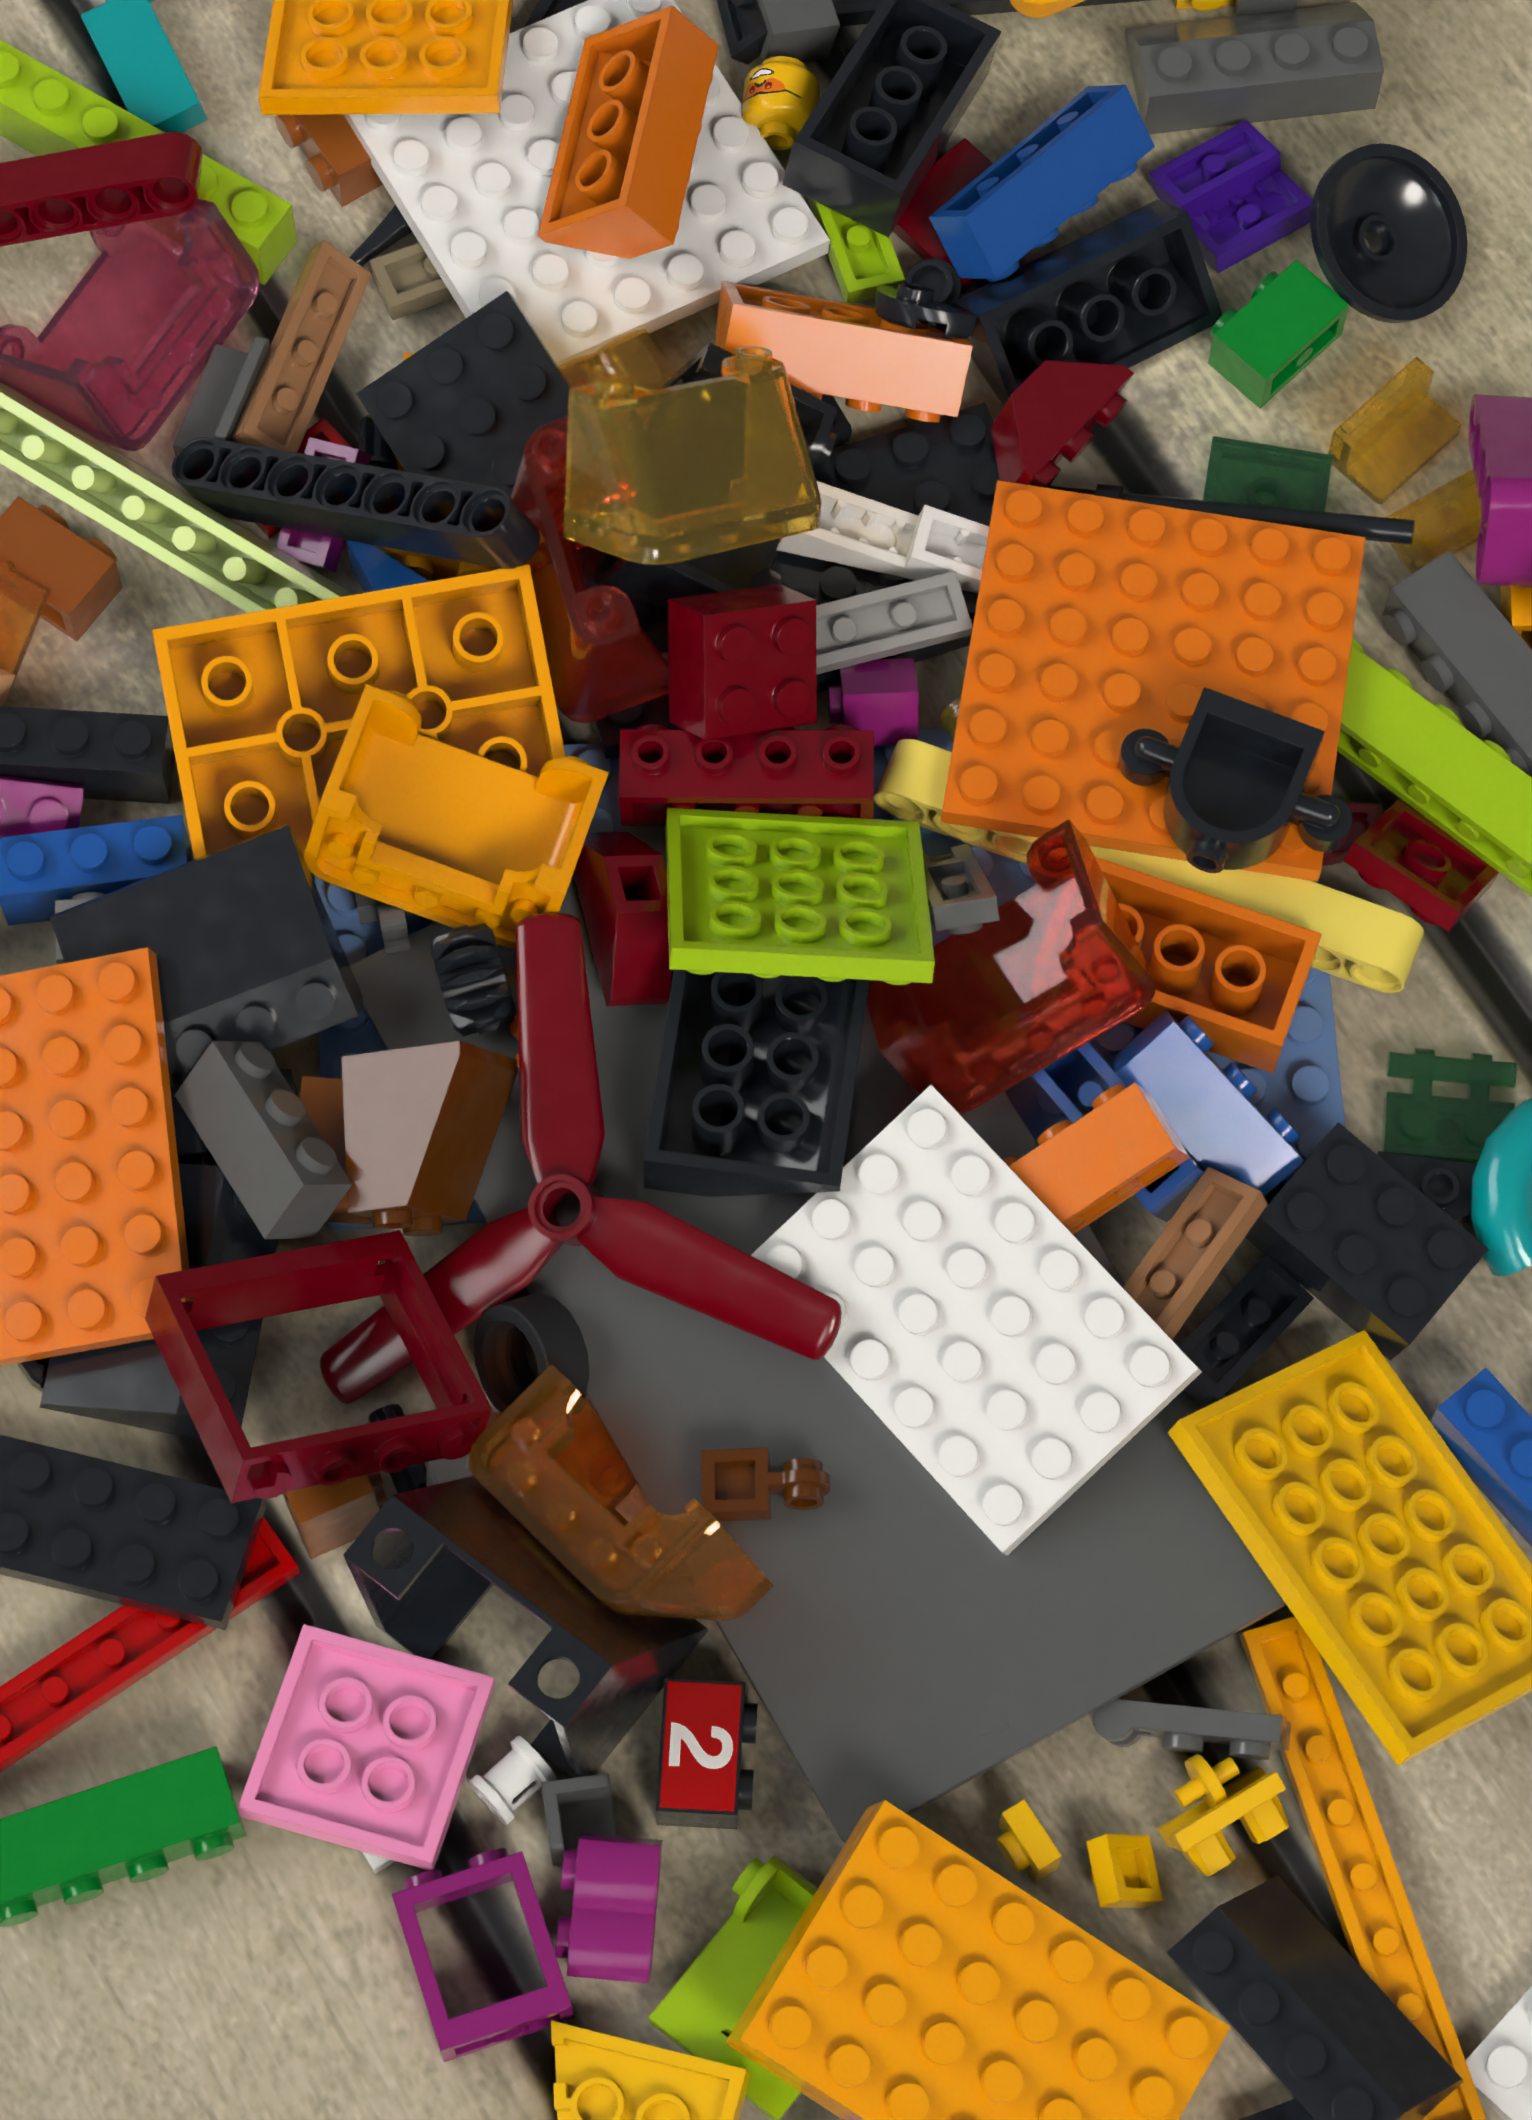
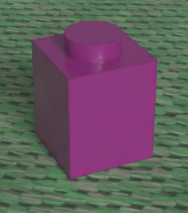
M914 658L878 659L839 669V686H828L830 724L841 723V725L853 726L859 730H874V746L896 745L902 739L918 740V686Z

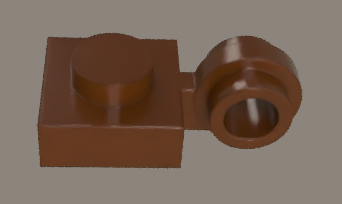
M768 1447L701 1450L702 1515L704 1522L771 1519V1494L783 1496L784 1505L788 1508L810 1510L821 1507L824 1504V1496L830 1492V1475L823 1471V1463L819 1460L810 1458L792 1459L783 1464V1472H770Z

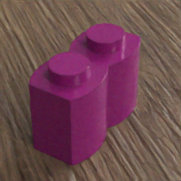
M581 1833L578 1840V1849L565 1848L561 1889L574 1890L572 1917L559 1916L555 1955L556 1958L568 1959L567 1976L649 1983L652 1970L663 1840Z

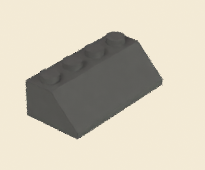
M1356 2L1125 29L1139 113L1149 134L1236 125L1246 119L1250 123L1376 108L1384 67L1374 20Z

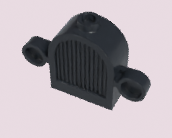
M1204 687L1180 747L1170 744L1164 735L1152 729L1133 731L1127 735L1121 745L1118 762L1119 769L1128 781L1140 786H1149L1160 782L1164 777H1169L1163 806L1166 828L1175 844L1186 854L1187 861L1201 871L1220 873L1222 870L1243 869L1263 862L1281 846L1292 824L1298 825V832L1302 841L1309 848L1319 852H1331L1340 848L1346 842L1352 826L1351 810L1343 800L1332 795L1314 797L1304 793L1316 763L1325 731Z

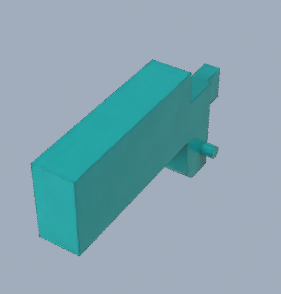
M105 0L106 3L81 14L84 25L129 113L165 133H182L208 120L150 4L155 0Z

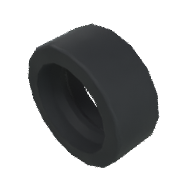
M535 1293L487 1308L477 1324L474 1352L475 1365L482 1387L493 1406L507 1420L521 1425H528L575 1410L585 1397L590 1375L588 1352L583 1335L570 1311L555 1297L542 1293ZM524 1335L534 1351L538 1364L539 1383L531 1372L527 1361Z

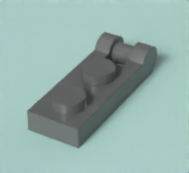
M969 844L949 847V853L930 857L923 851L930 921L935 931L945 930L950 934H968L980 930L983 927V923L1000 921L997 896Z
M1120 1699L1114 1700L1096 1710L1093 1714V1726L1096 1732L1113 1745L1119 1747H1130L1137 1743L1141 1736L1163 1738V1749L1185 1753H1202L1203 1742L1230 1745V1756L1255 1760H1269L1270 1749L1289 1751L1291 1723L1282 1715Z

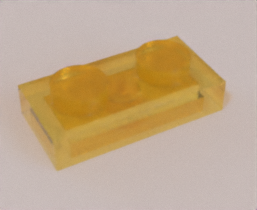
M1473 469L1387 516V518L1415 520L1412 545L1390 543L1411 574L1448 550L1455 554L1478 541L1481 508Z

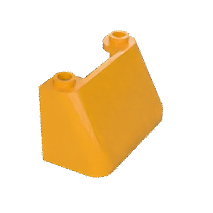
M366 684L317 808L304 854V861L309 871L330 884L452 928L467 924L468 927L485 923L493 930L497 944L516 950V925L520 920L534 914L559 913L609 772L595 768L578 757L566 756L561 759L547 761L542 767L539 777L530 775L418 734L421 726V715L408 697L396 691L381 690Z

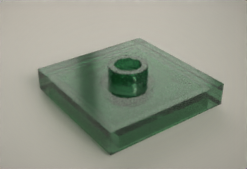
M1213 436L1202 500L1325 512L1333 455Z

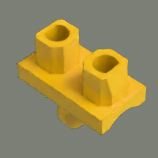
M1196 1754L1184 1761L1191 1780L1174 1790L1173 1794L1182 1808L1187 1807L1201 1797L1203 1800L1156 1829L1166 1846L1182 1851L1185 1858L1196 1871L1208 1877L1231 1864L1236 1858L1221 1832V1829L1240 1819L1251 1841L1257 1844L1270 1840L1289 1827L1282 1804L1277 1796L1286 1790V1787L1276 1771L1267 1774L1259 1766L1223 1787L1224 1783L1240 1774L1234 1760L1228 1757L1211 1768L1201 1755Z

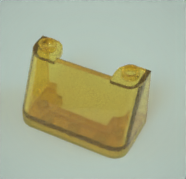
M746 346L736 348L735 356L722 361V377L651 391L634 386V378L624 374H602L596 376L595 384L569 389L564 538L640 564L664 565L818 529L821 524L822 500L783 362L772 358L773 352L770 349Z

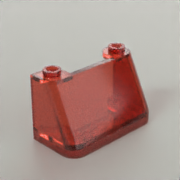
M575 413L545 424L535 430L527 440L511 498L534 522L540 532V542L537 551L523 565L530 564L555 703L563 715L570 720L586 723L599 720L608 715L668 694L669 654L667 652L660 653L639 623L636 609L626 593L617 587L608 585L588 589L576 549L605 539L601 528L604 511L611 503L615 506L625 502L624 494L617 473Z
M1069 819L1046 832L1032 843L1027 852V866L1037 884L998 907L1000 921L983 923V927L980 930L972 933L953 934L933 946L935 965L932 983L911 982L906 985H892L883 981L870 980L867 1005L880 1053L919 1094L932 1085L959 1114L976 1109L1139 1013L1150 1004L1155 995L1156 985L1150 967L1085 837Z

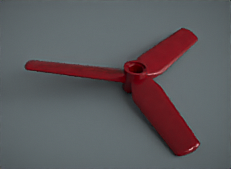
M540 913L520 920L516 925L521 1141L538 1184L530 1195L527 1208L490 1221L423 1274L453 1334L455 1335L483 1316L487 1308L501 1304L528 1286L563 1244L570 1246L583 1245L618 1279L809 1359L819 1360L824 1357L832 1347L841 1324L842 1311L841 1305L837 1300L648 1202L604 1198L603 1194L594 1186L605 1137L581 923L578 918L564 913ZM576 1194L581 1206L579 1216L572 1224L561 1227L556 1216L557 1206L567 1195ZM383 1305L321 1355L320 1370L331 1393L340 1402L351 1404L413 1363L385 1305Z

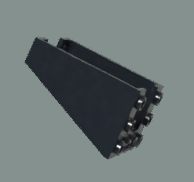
M501 1469L392 1495L343 1554L375 1625L413 1655L433 1660L493 1585L551 1628V1631L510 1680L508 1685L550 1718V1721L530 1745L570 1778L591 1776L597 1772L663 1689L664 1678H671L708 1632L707 1627ZM564 1659L574 1664L578 1669L579 1683L569 1696L558 1699L551 1698L540 1690L538 1675L541 1668L549 1661Z

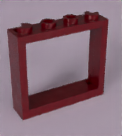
M400 1230L155 1276L145 1320L231 1503L254 1498L271 1499L287 1491L320 1484L323 1486H333L349 1478L382 1471L394 1473L410 1465L439 1459L455 1460L479 1450L492 1408ZM380 1295L437 1409L250 1447L196 1331ZM187 1298L186 1302H182L181 1299Z

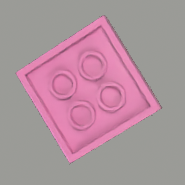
M303 1624L238 1805L240 1817L425 1870H434L496 1687L495 1678Z

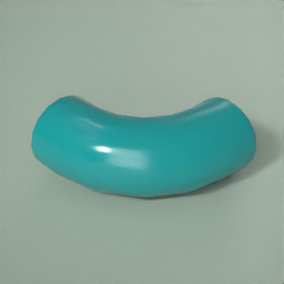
M1532 1098L1523 1101L1511 1110L1488 1136L1472 1177L1471 1220L1477 1239L1489 1249L1483 1257L1494 1276L1509 1275L1532 1265Z

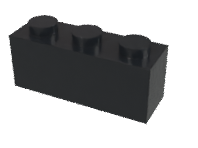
M0 706V775L84 785L83 799L170 804L175 753L168 716Z

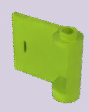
M776 1855L772 1856L765 1864L755 1858L745 1868L732 1887V1891L740 1897L734 1907L733 1914L649 2016L648 2022L691 2056L747 2069L751 2073L745 2099L772 2120H781L800 2096L801 2092L727 2045L725 2042L728 2037L723 2034L727 2033L730 2035L818 1890L815 1885Z

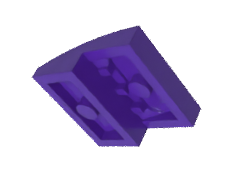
M1247 119L1148 173L1149 182L1161 201L1188 212L1203 258L1217 273L1224 271L1310 223L1313 200L1281 170L1280 152Z

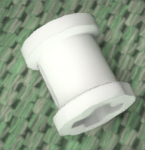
M517 1736L511 1741L512 1750L483 1776L476 1774L468 1781V1784L478 1798L505 1826L515 1818L513 1812L542 1787V1782L558 1780L544 1759L521 1736Z

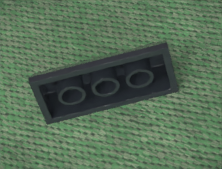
M1158 199L1018 268L1014 273L1002 280L990 282L951 302L952 307L977 316L973 337L968 336V340L973 345L971 358L1003 406L1011 394L1045 360L1125 365L1127 368H1130L1215 325L1222 316L1188 212Z
M1278 1876L1219 1905L1167 1951V1954L1178 1970L1226 2024L1231 2026L1234 2033L1312 2120H1422L1464 2082L1459 2074Z

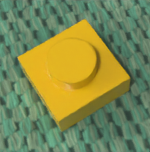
M1025 1799L1001 1814L998 1826L1003 1835L996 1838V1842L1010 1867L1017 1874L1026 1869L1035 1884L1058 1870L1062 1855Z
M1104 1834L1086 1841L1091 1863V1878L1097 1892L1100 1908H1146L1163 1902L1149 1835Z

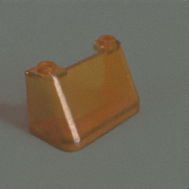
M552 1364L480 1434L472 1445L469 1454V1468L478 1482L606 1608L614 1613L730 1621L748 1612L773 1587V1584L716 1518L694 1498L684 1507L687 1512L678 1515L662 1514L648 1503L630 1522L615 1509L629 1495L636 1482L602 1425L600 1417L582 1398V1394Z

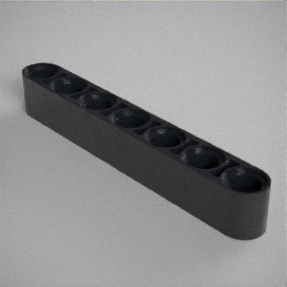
M208 437L196 438L180 448L172 463L173 477L193 498L230 519L501 569H514L525 564L537 551L540 542V532L534 522L504 490L497 487Z

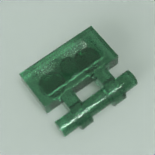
M1414 1048L1413 1054L1388 1052L1386 1077L1410 1079V1094L1386 1093L1383 1108L1381 1151L1477 1165L1486 1139L1510 1111L1515 1108V1103L1489 1101L1490 1086L1514 1088L1517 1077V1063L1492 1061L1491 1054L1473 1052L1470 1059L1435 1056V1050L1427 1048ZM1432 1082L1467 1084V1099L1432 1096Z

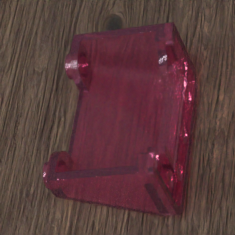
M198 199L195 207L180 215L89 231L94 243L101 251V255L40 335L36 338L28 328L9 323L0 326V382L110 446L127 451H137L144 448L202 373L215 344L222 345L251 307L258 293L260 284L258 269L213 202Z

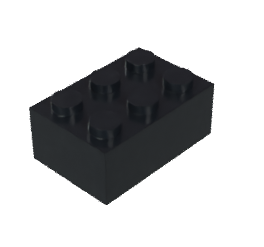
M1339 1122L1316 1145L1267 1203L1268 1205L1245 1236L1265 1255L1271 1256L1299 1284L1357 1333L1365 1330L1380 1352L1390 1361L1413 1342L1489 1250Z

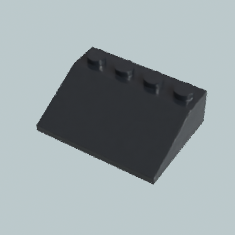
M289 823L56 913L50 917L65 963L146 947L156 953L171 1089L183 1084L212 1041L262 1042L264 1047L271 1051L359 1017L363 1001L362 993Z
M674 970L644 1155V1188L706 1197L840 1191L870 980L845 979L839 982H829L817 977L781 975L776 978H761L753 974L727 972L698 975L686 970Z
M178 1163L190 1269L276 1253L278 1239L263 1238L218 1165ZM263 1318L196 1331L241 1427ZM155 1339L50 1357L39 1408L201 1440Z

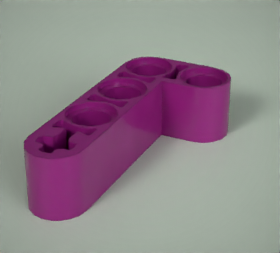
M1474 394L1469 413L1468 443L1481 508L1476 554V582L1480 585L1532 587V397Z

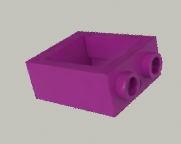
M506 1848L490 1850L468 1860L469 1869L445 1877L442 1870L426 1871L406 1879L403 1882L405 1890L392 1894L444 2062L551 2027V2021L564 2023L574 2019L571 2001L523 1851L508 1855ZM513 1881L547 1987L448 2019L416 1913Z

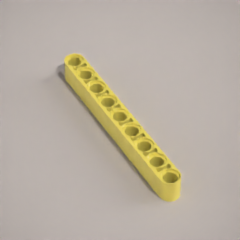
M902 739L897 742L875 793V803L882 810L898 819L919 822L923 828L1068 879L1078 851L1316 931L1322 935L1312 968L1376 991L1398 993L1404 989L1424 936L1423 927L1407 915L1310 880L1240 869L1208 873L1195 868L1188 861L943 823L941 822V815L952 752L922 741Z

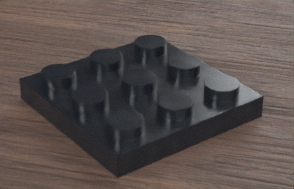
M505 291L356 393L405 472L497 487L504 490L519 507L609 447L519 304L508 291Z

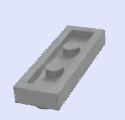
M956 570L816 605L817 674L970 636L973 626Z

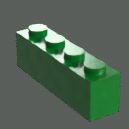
M217 1746L1 1818L0 1927H10L29 1921L39 1914L37 1907L60 1899L64 1900L65 1905L79 1904L94 1899L104 1892L102 1885L127 1876L131 1883L156 1878L169 1870V1862L194 1854L195 1860L202 1861L231 1851L234 1848L233 1840L245 1837L246 1833Z

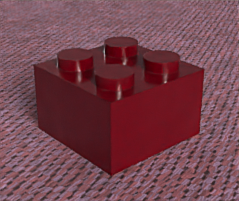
M781 584L668 599L670 723L704 740L817 723L815 599Z

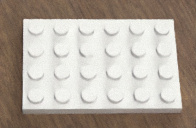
M932 1085L925 1089L843 1167L840 1191L817 1192L751 1255L839 1302L842 1311L841 1324L837 1337L824 1358L1005 1555H1009L1202 1373L1194 1362Z

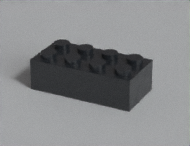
M882 0L795 138L782 185L889 238L986 79L1002 31L940 0Z

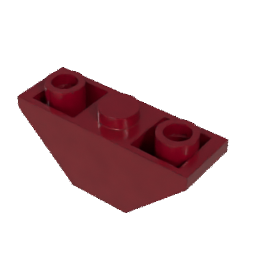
M1045 360L1011 394L991 426L999 481L1048 488L1061 471L1056 464L1063 457L1070 463L1076 460L1095 436L1090 429L1096 423L1105 429L1124 408L1128 400L1121 395V392L1134 373L1125 365Z
M629 832L587 833L573 875L606 1007L666 1004L670 998L672 970L669 969L667 871L663 855Z

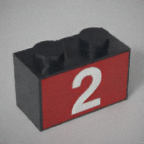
M664 1678L656 1801L657 1825L737 1830L738 1810H752L754 1770L741 1769L742 1743L756 1744L758 1703H745V1682Z

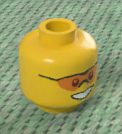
M786 56L770 57L764 60L761 65L754 67L745 78L741 110L742 119L744 122L758 128L760 137L765 139L772 150L789 149L793 146L795 138L819 102L820 83L815 75L807 69L805 64L798 59Z

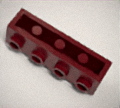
M654 724L644 725L636 730H620L618 800L621 826H665L667 808L874 819V730H859L849 725H836L826 730H796L793 727L708 740H704L686 730H670L665 726Z

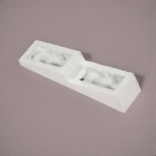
M802 476L794 491L776 550L913 580L956 570L961 590L978 593L989 526L928 505H924L918 516Z

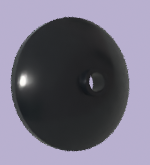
M1381 143L1362 146L1343 155L1324 173L1313 197L1310 229L1317 261L1335 292L1359 313L1387 323L1415 321L1441 308L1454 294L1461 281L1466 265L1468 245L1467 230L1461 207L1452 188L1441 173L1415 152L1401 146ZM1365 239L1367 240V242H1368V244H1369V248L1367 247V245H1366V243H1365Z

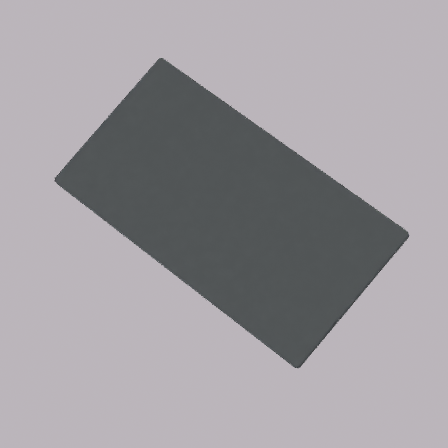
M623 826L614 831L629 832L661 853L666 867L665 826ZM572 875L559 913L572 915L578 918L581 923L605 1137L594 1186L603 1194L604 1198L648 1202L751 1256L817 1192L706 1197L644 1188V1155L669 1000L666 1004L606 1007L574 875ZM434 922L409 935L410 950L386 954L385 948L350 966L363 996L362 1007L387 1050L463 1041L514 1059L516 1058L519 1046L517 1039L510 1033V1023L499 1026L498 1030L482 1035H479L478 1032L464 1037L454 1029L435 970L431 947L434 937L450 933L449 930L453 929L452 927ZM498 944L516 1006L515 1016H517L516 950ZM672 970L671 985H672V979H673L674 970ZM934 977L932 983L911 982L906 985H892L883 981L870 980L844 1166L930 1085L952 1105L1002 1160L1010 1156H1016L1017 1159H1020L1038 1147L1037 1142ZM518 1067L517 1076L473 1198L486 1223L527 1208L530 1195L538 1184L521 1141ZM576 1194L567 1195L557 1206L556 1216L561 1227L572 1224L579 1216L581 1206ZM1087 1225L1073 1234L1123 1287L1125 1283L1090 1227ZM563 1244L532 1282L524 1288L528 1295L542 1293L555 1297L570 1311L579 1326L589 1360L590 1377L585 1394L830 1822L840 1839L845 1843L867 1807L886 1800L909 1815L1286 1605L1167 1433L1179 1419L1202 1409L1184 1391H1181L1009 1555H1005L824 1357L819 1360L809 1359L618 1279L583 1245L570 1246ZM768 1447L770 1472H783V1464L789 1460L810 1458L821 1461L823 1463V1471L830 1475V1492L824 1496V1504L821 1507L810 1510L791 1509L784 1505L783 1496L771 1494V1519L704 1522L702 1515L701 1450ZM1007 1721L1008 1729L980 1736Z

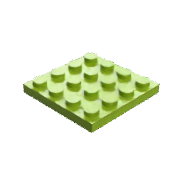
M667 808L665 844L669 969L686 970L698 975L727 972L753 974L761 978H776L781 975L817 977L829 982L858 979L883 981L892 985H906L911 982L932 983L935 958L919 822Z

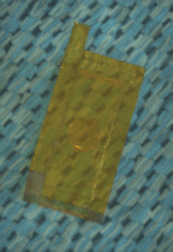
M1417 356L1333 431L1327 461L1376 504H1383L1451 442L1459 434L1461 428L1460 422L1428 395L1434 371Z

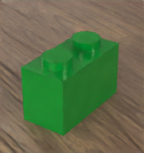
M1296 259L1280 274L1272 271L1266 275L1254 289L1251 300L1239 311L1231 308L1218 319L1210 332L1212 343L1208 364L1261 409L1342 335L1349 304Z

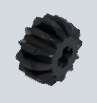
M485 923L468 927L467 924L450 929V933L434 937L431 954L454 1029L464 1037L478 1032L479 1035L498 1030L499 1026L512 1023L516 1014V1006L493 930Z

